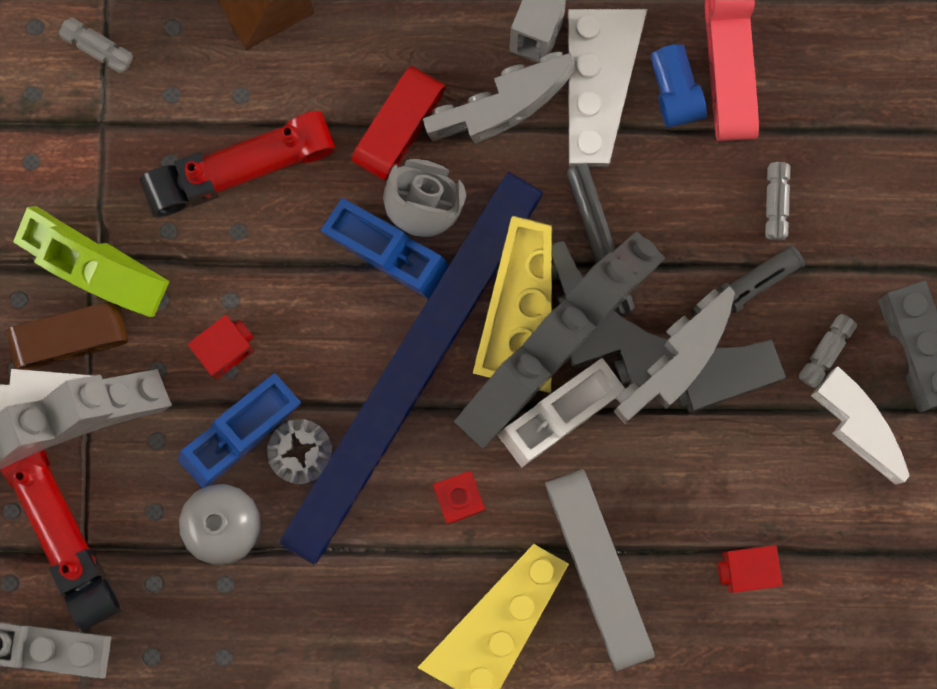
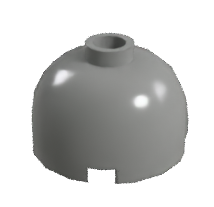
M409 159L406 160L404 166L398 168L396 164L392 167L384 189L383 200L387 216L398 228L410 235L422 237L439 235L451 227L459 217L466 199L464 185L459 179L457 184H455L453 180L447 177L449 174L448 169L428 160Z
M228 484L208 485L194 492L184 504L179 517L180 536L186 549L198 560L213 565L232 564L246 557L255 546L257 538H259L261 533V514L255 501L242 489Z

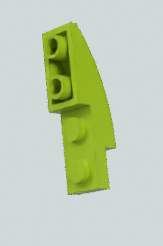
M37 206L27 207L13 241L36 256L34 263L89 293L148 317L155 316L170 282L110 244H97Z

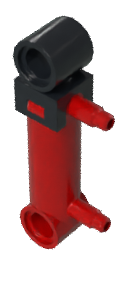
M312 111L291 119L286 123V126L203 156L199 152L174 161L175 165L155 168L140 177V183L152 216L155 218L165 217L184 210L190 203L194 207L218 198L219 192L297 163L306 164L321 160L336 151V146L323 112Z
M45 450L0 469L21 502L52 566L48 569L60 594H65L66 605L77 626L82 631H85L120 613L121 608L118 599L105 578L106 575L94 550H89L51 472V464Z

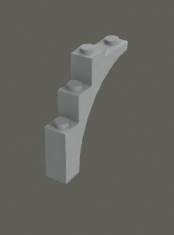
M158 369L102 379L100 374L67 380L42 400L5 407L0 411V469L72 438L135 418L164 412L172 405Z

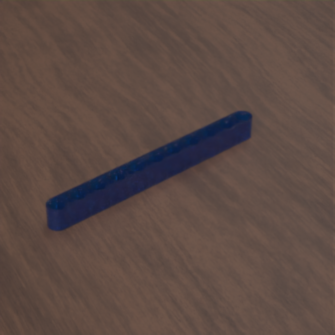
M511 172L505 175L291 521L280 541L281 546L314 566L322 557L497 272L512 215L529 219L539 203L543 191Z

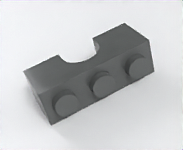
M924 280L888 292L877 300L891 338L896 336L905 351L909 365V373L905 377L918 413L937 407V309L927 282Z

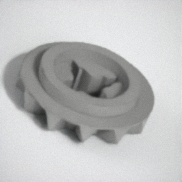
M306 419L289 420L274 430L267 444L268 462L277 476L287 482L294 484L312 482L319 478L330 464L332 457L330 439L327 433L314 422ZM294 435L302 445L309 444L311 446L316 444L315 447L310 448V451L305 453V468H303L302 463L296 457L283 458V455L288 454V451L293 449L292 442L294 440L292 436Z

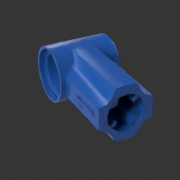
M673 44L652 52L650 58L661 93L659 94V104L666 127L671 128L706 119L707 108L700 85H695L684 44Z

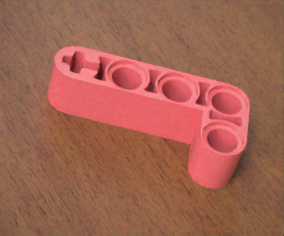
M705 0L714 130L717 141L758 139L759 115L750 19L754 11L755 0Z

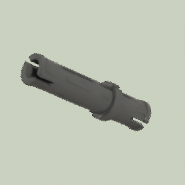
M789 245L786 249L758 265L731 284L728 282L723 283L719 286L718 292L721 294L729 286L732 288L735 294L731 312L738 313L744 308V303L772 287L797 269L804 267L805 262L799 251L793 245ZM697 305L690 309L693 317L702 311Z

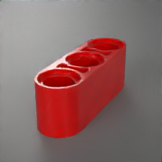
M411 65L405 71L362 137L352 155L351 161L386 182L392 167L396 164L398 167L424 126L423 118L431 116L430 112L438 105L446 86Z

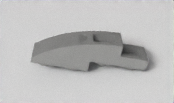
M553 52L541 57L538 64L526 68L522 64L508 67L501 72L502 76L494 78L498 94L491 95V92H483L470 97L468 104L456 108L453 105H444L433 109L430 112L431 116L423 118L428 136L432 141H436L468 130L471 139L476 144L514 127L535 113L564 86L575 71L571 53L562 55V52Z
M730 286L721 294L716 289L712 290L697 304L702 311L690 321L684 315L666 331L671 338L665 343L664 347L674 358L670 360L666 355L661 357L647 370L651 375L648 381L641 387L633 382L616 397L621 404L615 409L614 413L624 424L655 397L667 409L699 375L713 354L728 321L735 294Z
M0 622V666L106 678L111 636Z

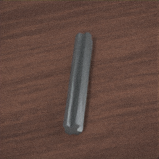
M578 164L568 169L567 176L596 263H598L609 252L612 253L616 249L588 165ZM631 294L614 310L619 316L629 314L634 310L635 306Z

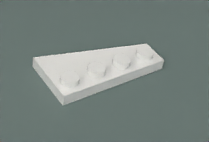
M647 9L568 10V53H571L575 66V71L568 79L569 167L578 164H587L588 167L609 166Z

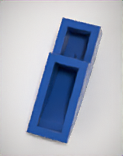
M341 198L320 230L323 234L362 260L428 300L450 268L441 255L410 239L405 232L344 198Z
M274 373L214 420L209 429L180 451L178 461L201 488L211 485L300 406L301 401Z

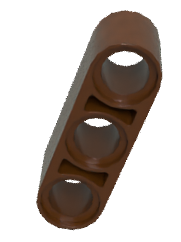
M112 302L96 304L19 324L6 330L14 368L19 370H30L122 346L129 342L121 307Z

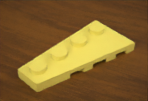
M513 215L511 217L473 374L489 378L504 361L525 343L546 316L552 312V225ZM552 377L541 387L540 391L551 393Z
M533 544L417 668L454 689H500L569 564Z

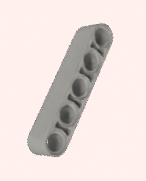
M584 469L545 482L551 504L615 671L618 672L655 658L643 621Z

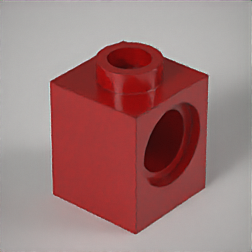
M224 315L187 344L215 380L220 379L255 352L248 343L254 339L251 332L240 319L233 323L227 315Z
M472 471L432 484L447 525L485 512V507Z
M777 545L723 552V561L717 562L721 586L727 585L728 593L783 586Z

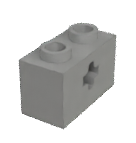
M522 0L511 27L509 52L540 63L539 59L550 54L563 24L566 0Z

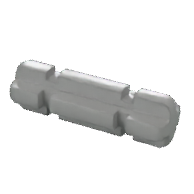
M69 18L63 22L59 31L62 39L71 44L76 42L77 48L102 63L105 60L108 61L107 65L118 73H122L129 68L133 59L131 52L121 46L118 49L115 48L116 44L91 28L85 30V25L74 18Z
M772 162L768 166L767 180L770 181V184L767 186L766 217L769 218V221L766 223L765 236L770 240H785L789 231V222L786 221V218L789 216L790 185L787 182L790 179L791 166L785 162Z
M840 314L835 318L830 326L831 332H826L809 358L811 363H807L800 372V380L813 388L820 385L826 375L824 371H828L846 345L845 339L850 338L855 331L857 323L844 314Z

